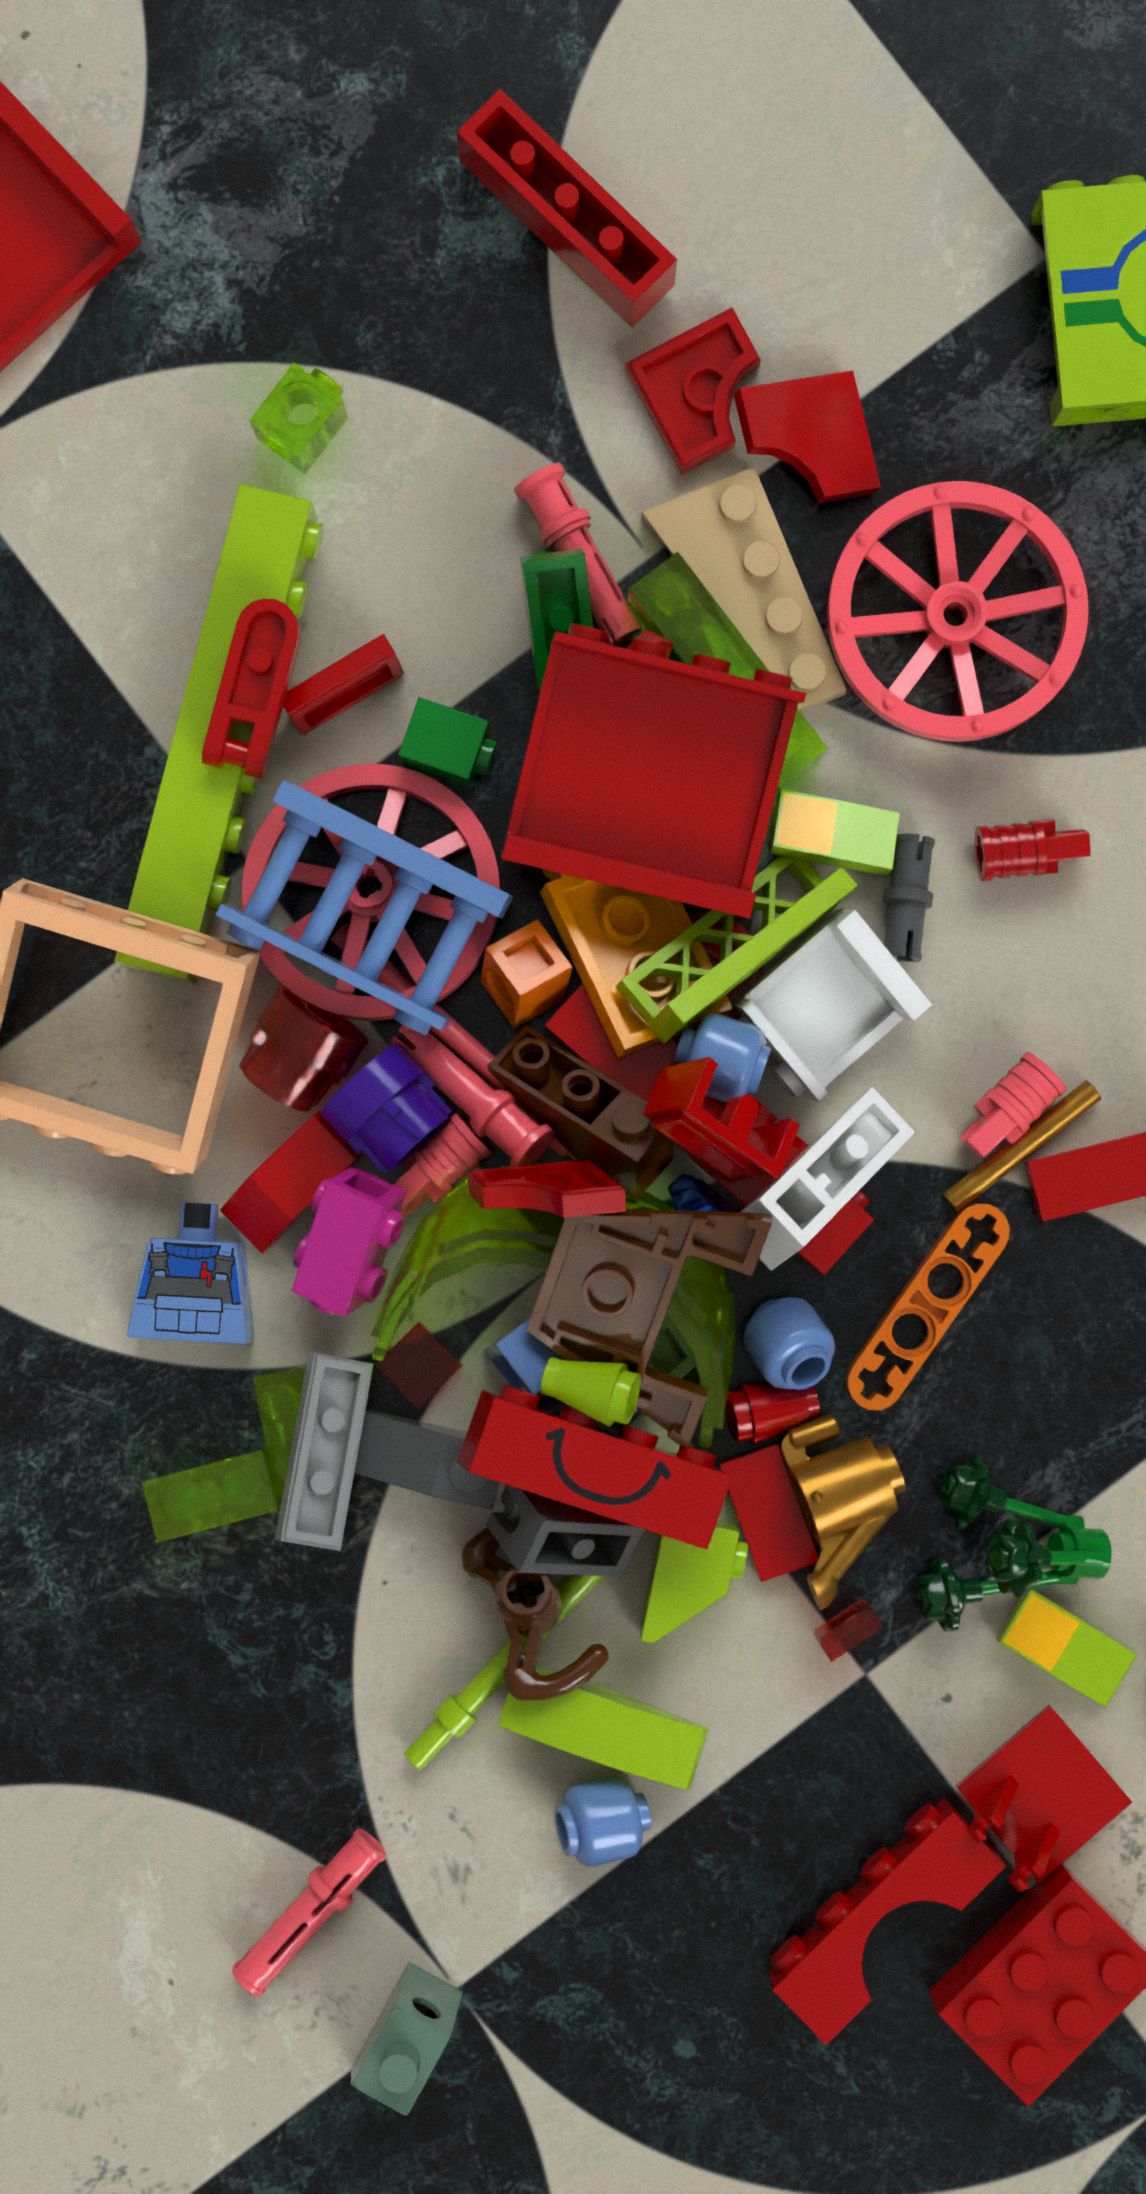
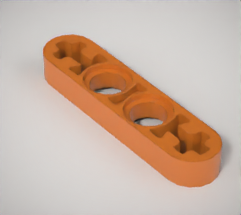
M971 1204L959 1213H956L850 1363L845 1374V1387L848 1395L856 1404L868 1410H883L891 1407L902 1395L1005 1248L1009 1239L1010 1226L1006 1216L998 1208L989 1204ZM987 1215L992 1220L988 1230L995 1237L990 1244L978 1242L970 1251L968 1256L979 1260L976 1268L972 1270L962 1258L946 1253L945 1249L951 1241L957 1249H962L971 1236L970 1230L965 1227L969 1218L981 1220ZM942 1263L953 1265L961 1276L959 1291L948 1299L935 1297L928 1287L930 1271L936 1265ZM905 1314L919 1316L926 1326L924 1341L913 1349L899 1347L892 1336V1327L895 1321ZM882 1342L892 1354L909 1360V1363L902 1372L896 1364L892 1363L883 1376L884 1382L889 1385L887 1392L884 1395L873 1392L868 1398H865L860 1394L865 1384L858 1376L864 1368L874 1372L882 1364L886 1357L874 1353L875 1348Z

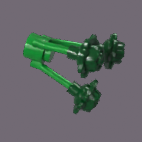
M975 1454L964 1465L951 1466L939 1487L942 1497L940 1503L943 1507L949 1509V1516L955 1520V1527L957 1529H965L969 1522L972 1523L975 1517L983 1510L995 1514H1000L1004 1510L1059 1528V1533H1052L1050 1535L1047 1546L1040 1545L1035 1539L1034 1529L1030 1523L1019 1524L1016 1519H1007L1000 1532L991 1535L986 1545L987 1557L985 1566L987 1572L995 1580L980 1582L977 1577L960 1580L954 1571L949 1570L945 1558L931 1561L930 1574L920 1576L918 1578L919 1584L916 1586L920 1611L924 1618L938 1621L944 1632L955 1631L959 1629L960 1617L965 1605L981 1602L983 1596L1013 1593L1017 1598H1024L1027 1596L1029 1589L1052 1584L1076 1585L1079 1578L1101 1579L1105 1577L1111 1564V1542L1107 1533L1102 1529L1085 1528L1082 1516L1061 1515L1007 1497L1005 1490L991 1486L988 1477V1465H984L982 1456Z

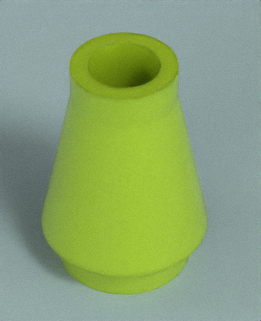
M551 1357L543 1373L541 1394L553 1397L609 1427L614 1421L627 1425L637 1405L641 1387V1375L628 1371L626 1363L568 1361Z

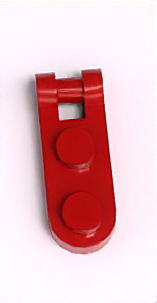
M263 598L251 602L242 610L235 626L202 751V764L222 768L224 763L243 767L245 775L260 779L265 778L270 765L273 743L301 639V629L294 612L285 603L276 599ZM234 721L254 726L250 744L231 739Z

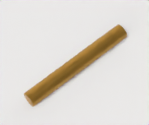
M1085 1080L1036 1121L1032 1122L1029 1125L1030 1128L1013 1145L1007 1142L942 1194L944 1199L956 1213H959L1102 1099L1099 1092L1089 1081Z

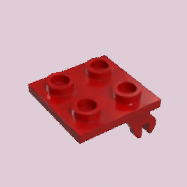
M1047 1705L955 1785L973 1806V1822L967 1829V1833L976 1843L984 1841L987 1838L985 1832L991 1827L1014 1854L1015 1869L1009 1876L1008 1881L1017 1892L1028 1889L1027 1880L1031 1876L1038 1884L1041 1883L1133 1803L1050 1705Z

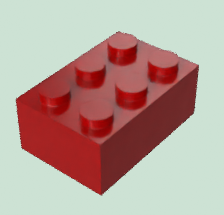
M1062 1863L1041 1883L1038 1884L1036 1882L928 1993L938 2015L1029 2107L1146 1988V1947Z

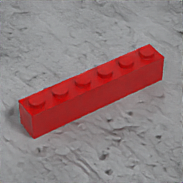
M583 983L545 1024V1030L573 1055L647 1102L661 1069L678 1065L673 1061L682 1034L674 1036L665 1044L661 1041L618 1058ZM710 1098L725 1109L727 1103ZM756 1099L759 1110L752 1128L774 1124L777 1120L776 1116ZM795 1136L783 1170L809 1146L798 1136ZM674 1142L677 1148L744 1207L774 1179L769 1174H763L754 1178L729 1182ZM858 1191L796 1254L818 1274L825 1275L874 1220L864 1210L865 1206L870 1202L869 1199L861 1191Z

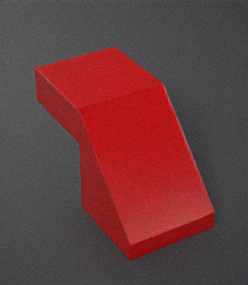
M319 1110L243 1182L222 1206L220 1211L263 1254L311 1206L315 1192L325 1179H331L352 1167L363 1154L360 1152L357 1155L322 1117Z

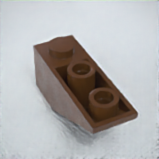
M525 1025L487 1065L488 1071L507 1090L515 1095L516 1099L542 1125L547 1124L555 1131V1138L577 1160L588 1159L625 1189V1195L634 1201L640 1198L673 1160L674 1142L652 1126L653 1121L643 1115L648 1103L647 1101L528 1025Z

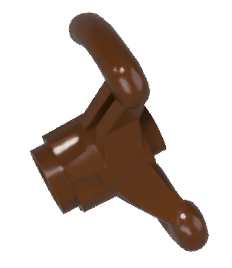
M487 1527L465 1544L462 1550V1565L464 1571L471 1578L479 1579L493 1589L498 1609L510 1637L511 1643L507 1667L503 1673V1683L509 1693L520 1701L548 1700L568 1694L588 1682L606 1664L609 1659L608 1650L602 1644H593L575 1662L558 1672L545 1676L539 1675L535 1671L543 1634L555 1627L562 1613L561 1595L552 1574L519 1573L514 1565L497 1557L495 1552L500 1547V1544ZM498 1573L504 1576L502 1580H500ZM520 1635L528 1637L525 1654L523 1653L524 1645Z

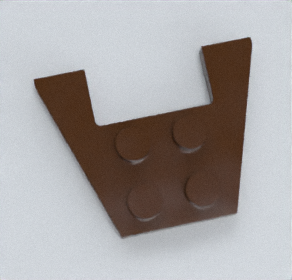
M626 1209V1212L565 1218L526 1331L568 1361L626 1363L628 1371L641 1375L640 1393L634 1412H637V1409H639L667 1430V1436L678 1445L687 1448L690 1445L706 1402L708 1388L652 1369L647 1365L682 1267L688 1256H695L753 1276L771 1228L773 1216L765 1213Z

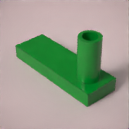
M543 548L536 550L530 556L520 557L538 697L553 634L556 631L568 634L570 623L594 628L585 553L582 548L557 552Z

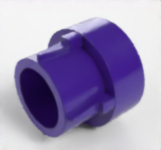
M397 1042L381 1052L356 1073L324 1105L320 1114L357 1155L362 1151L384 1173L386 1170L391 1172L398 1167L418 1147L420 1148L428 1138L433 1136L448 1121V1115L452 1110L432 1089L436 1084Z

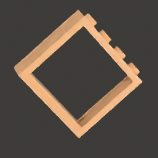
M22 878L3 890L0 903V1030L25 923L223 983L184 1136L0 1080V1120L12 1118L31 1124L35 1132L50 1138L63 1139L70 1136L90 1142L94 1150L108 1156L123 1157L129 1154L151 1161V1166L163 1173L182 1175L187 1172L194 1174L209 1154L261 951Z

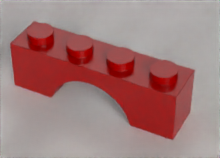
M945 1797L935 1807L928 1803L915 1812L904 1827L907 1834L890 1851L883 1847L875 1852L860 1870V1875L863 1878L846 1895L842 1891L833 1894L816 1913L815 1919L818 1922L801 1939L794 1935L786 1940L771 1958L770 1963L773 1967L768 1973L773 1991L825 2045L871 2001L863 1978L862 1956L870 1932L882 1917L901 1905L916 1901L939 1902L962 1911L1006 1867L997 1851L986 1840L976 1843L967 1833L970 1823Z

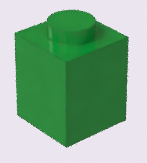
M418 697L398 756L402 766L471 789L476 774L484 777L487 776L496 752L497 742L489 739L491 734L489 721Z

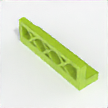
M780 856L758 873L754 879L751 892L757 893L763 888V897L756 896L753 905L754 910L763 911L761 931L754 936L733 933V915L711 910L625 976L616 985V988L663 1044H665L683 1030L685 1026H688L835 909L858 885L843 867L823 880L808 861ZM787 868L808 892L796 903L775 899L776 877ZM775 913L781 914L775 919ZM721 921V931L710 929ZM695 940L720 944L719 964L711 970L689 967L690 944ZM732 946L739 947L732 953ZM678 954L677 965L667 963ZM651 974L677 978L676 998L669 1002L662 1010L640 985ZM689 980L696 981L690 987H688Z

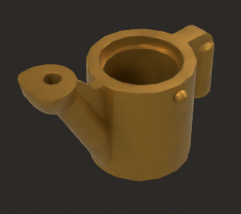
M833 1414L824 1415L789 1429L780 1445V1451L787 1465L789 1477L801 1511L812 1535L822 1550L814 1572L807 1575L809 1587L820 1610L828 1607L837 1595L840 1578L890 1517L898 1511L895 1496L906 1492L901 1470L891 1449L887 1445L876 1449L867 1436L812 1458L806 1455V1449L840 1436V1426Z

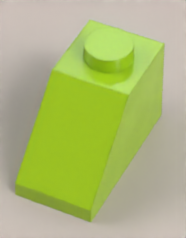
M717 1521L708 1550L659 1534L640 1626L641 1641L655 1643L727 1595L731 1578L741 1580L747 1557L748 1543L738 1541L740 1531L736 1524Z

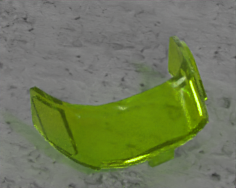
M463 1180L443 1199L433 1213H427L423 1217L407 1243L392 1273L370 1335L378 1337L372 1359L379 1361L385 1359L391 1349L396 1331L416 1301L434 1283L480 1262L520 1263L547 1269L565 1218L551 1212L535 1209H483L469 1195V1180ZM646 1191L637 1201L626 1196V1209L674 1210L671 1205ZM688 1256L682 1267L666 1311V1316L693 1352L700 1386L708 1388V1395L701 1412L697 1432L698 1446L710 1449L714 1427L718 1429L723 1428L733 1369L735 1344L734 1296L732 1293H728L723 1266L695 1256Z

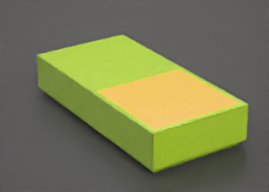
M781 789L776 796L768 853L888 876L893 870L900 813Z
M1031 1588L1026 1597L1019 1599L996 1637V1640L1005 1647L1105 1708L1137 1656L1131 1649Z

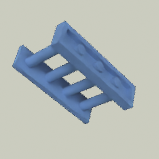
M283 779L272 802L287 809L282 820L287 823V826L245 910L242 911L232 905H220L216 916L231 923L226 933L259 950L264 941H267L394 1006L398 1010L393 1019L421 1034L427 1035L431 1026L440 1031L447 1029L452 1018L433 1008L477 921L484 923L488 913L503 919L514 896ZM321 827L343 838L338 848L343 854L300 940L267 924V921L310 835L316 838ZM379 856L399 866L394 876L395 879L399 880V883L356 968H353L322 952L365 865L372 866L376 857ZM434 884L455 895L450 905L455 911L412 996L409 997L378 981V978L421 893L428 895Z

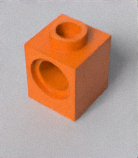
M537 919L486 947L480 982L512 1027L516 1028L565 1000L572 965Z

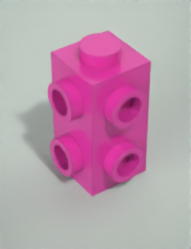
M355 1166L346 1169L331 1179H325L315 1192L311 1203V1212L316 1214L311 1231L303 1238L294 1256L293 1265L298 1268L291 1291L309 1299L314 1308L330 1315L346 1317L366 1302L373 1303L381 1293L387 1279V1269L382 1267L387 1250L395 1245L405 1225L406 1216L400 1213L407 1191Z

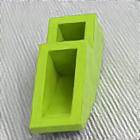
M539 1664L536 1665L535 1669L539 1675L545 1676L557 1672ZM586 1683L568 1694L548 1700L520 1701L515 1699L508 1691L498 1722L500 1727L570 1754L685 1790L691 1787L709 1731L707 1727L601 1684L589 1685Z

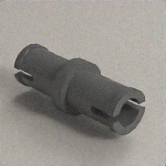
M905 833L897 835L891 887L884 889L883 902L889 905L884 946L893 957L897 956V961L900 962L921 961L925 910L931 908L933 903V893L928 891L935 839L923 836L922 841H919L920 834Z

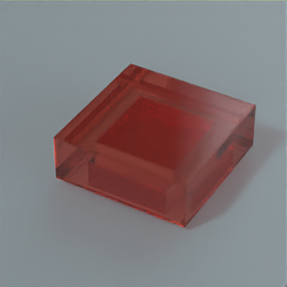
M421 1321L375 1364L417 1409L463 1365Z
M860 1599L816 1628L814 1635L830 1661L833 1662L884 1627L866 1600L862 1601Z

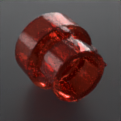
M280 985L257 1019V1026L250 1035L252 1043L239 1068L242 1069L243 1074L251 1083L273 1099L293 1109L309 1112L314 1105L317 1106L333 1083L338 1085L342 1078L347 1077L368 1044V1039L347 1018L334 1016L310 1002L302 1001L288 987Z

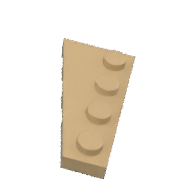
M755 467L641 512L643 522L653 535L656 534L668 550L674 564L686 580L689 579L707 603L708 610L719 625L727 630L743 652L742 656L755 672L756 669L789 676L793 678L790 689L806 693L804 703H798L796 714L845 695L846 687Z

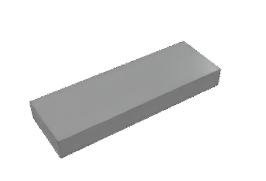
M315 1352L308 1353L275 1540L341 1551L373 1370L372 1363Z

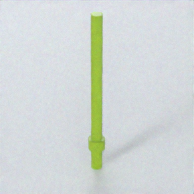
M570 1575L558 1588L561 1595L562 1613L555 1627L543 1634L542 1641L603 1576ZM520 1635L524 1645L523 1653L525 1654L528 1637ZM511 1640L503 1646L457 1696L450 1694L433 1712L436 1719L404 1752L408 1761L417 1769L422 1770L453 1736L461 1738L477 1721L475 1713L503 1684V1673L507 1667Z

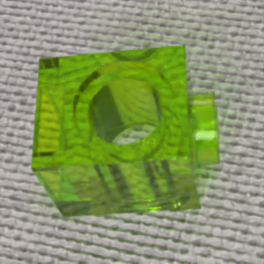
M293 363L249 420L256 439L305 475L348 419L343 398L340 397L343 393L342 388L321 370L314 368L309 374ZM310 404L319 409L317 416L308 424L296 425L288 421L290 412L298 405Z

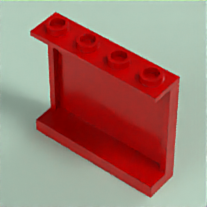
M0 81L1 372L142 241L132 219Z
M570 623L568 634L556 631L553 634L501 858L750 919L756 894L751 891L798 703H804L806 693L791 690L793 678L774 672L756 669L754 678L751 680L730 675L731 662L694 654L692 665L667 659L669 647L657 643L632 639L629 650L605 644L608 632L600 629Z

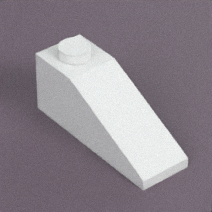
M873 1087L867 1090L781 1172L779 1179L776 1180L774 1178L741 1211L746 1213H765L773 1216L771 1228L759 1257L771 1271L801 1250L915 1133Z

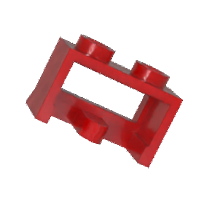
M710 1057L661 1069L643 1112L644 1116L653 1121L652 1126L729 1182L754 1178L763 1174H769L776 1180L780 1178L800 1124L792 1118L779 1120L775 1124L752 1128L759 1110L758 1103L753 1096L742 1095L733 1097L728 1101L725 1109L706 1096L718 1063Z

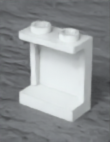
M838 909L731 1002L733 1010L740 1017L738 1021L756 1026L763 1033V1046L772 1048L770 1055L779 1064L772 1072L781 1085L794 1098H798L803 1093L805 1097L818 1102L828 1095L825 1087L899 1022L903 1019L915 1021L932 1006L931 1002L862 917L853 909Z

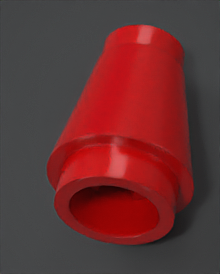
M770 1383L739 1384L737 1391L725 1393L724 1396L726 1419L735 1442L748 1440L751 1445H754L820 1416L819 1400L814 1385L806 1389L796 1390L776 1388Z

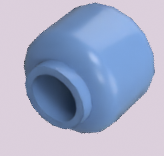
M710 1013L701 1020L697 1030L685 1026L673 1062L682 1064L706 1057L713 1059L718 1065L706 1096L728 1103L731 1098L746 1095V1093L756 1096L772 1048L763 1046V1033L756 1026L717 1013Z
M796 1297L773 1299L761 1304L747 1323L743 1335L746 1352L763 1378L774 1387L782 1389L801 1390L817 1384L829 1371L836 1348L832 1333L816 1310L804 1299Z
M613 1776L569 1787L565 1792L563 1805L555 1807V1825L559 1842L565 1855H574L583 1866L594 1867L637 1855L642 1845L643 1831L651 1829V1815L644 1794L642 1792L634 1794L623 1778Z

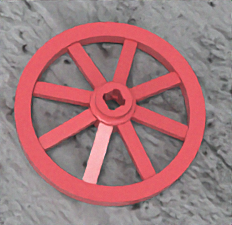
M948 481L920 486L900 494L879 507L859 526L845 546L835 568L828 596L827 622L829 638L837 664L852 690L867 707L893 726L908 733L939 741L963 742L989 738L1007 732L1036 715L1055 697L1070 677L1081 655L1088 626L1089 606L1086 583L1078 558L1064 534L1046 514L1027 500L1005 489L970 481ZM951 508L982 511L1010 523L968 583L959 581ZM931 511L939 581V588L937 590L878 541L899 523ZM1026 534L1047 558L1059 586L986 601L982 593ZM864 558L924 607V611L851 617L853 585L857 571ZM1061 606L1063 608L1061 637L1050 665L985 626V623L988 621ZM955 608L961 610L963 624L959 626L948 624L944 618V611L954 610ZM923 631H926L928 635L889 689L884 687L871 672L855 638ZM971 642L1037 682V684L1016 701L1000 709L984 713L969 644ZM943 647L949 648L963 716H946L931 713L904 701Z
M358 764L322 773L299 786L326 801L355 791L387 790L388 793L377 827L393 835L396 834L407 796H412L427 803L445 816L457 830L420 849L444 860L469 848L476 866L477 878L500 889V877L495 853L482 824L461 798L435 779L399 766ZM278 804L259 827L246 857L242 877L243 911L287 826V823L282 821L287 809ZM323 828L341 857L343 852L338 848L343 838ZM379 856L376 857L372 866L365 865L339 917L341 918L348 912L352 915L341 962L353 968H356L365 950L371 922H378L399 883V880L394 878L399 866L389 863ZM297 862L288 881L326 888L335 869ZM367 878L377 879L382 885L381 891L377 890L374 894L369 895L368 898H363L358 891L360 883ZM421 893L413 909L449 921L455 911L454 908L450 907L453 900L430 893L428 895ZM314 911L283 932L300 940ZM488 913L484 923L477 921L436 1003L454 992L476 969L485 955L486 947L491 943L497 925V916ZM404 928L394 948L417 986L426 968V964ZM264 941L260 950L256 949L261 951V960L282 986L306 1004L320 1011L341 1018L379 1021L393 1019L398 1010L374 996L354 995L356 987L339 978L337 979L335 990L316 983L285 956L288 952L267 941ZM416 986L401 992L411 997Z

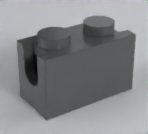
M505 1484V1490L501 1497L505 1508L502 1513L492 1512L486 1525L519 1573L622 1576L645 1529Z

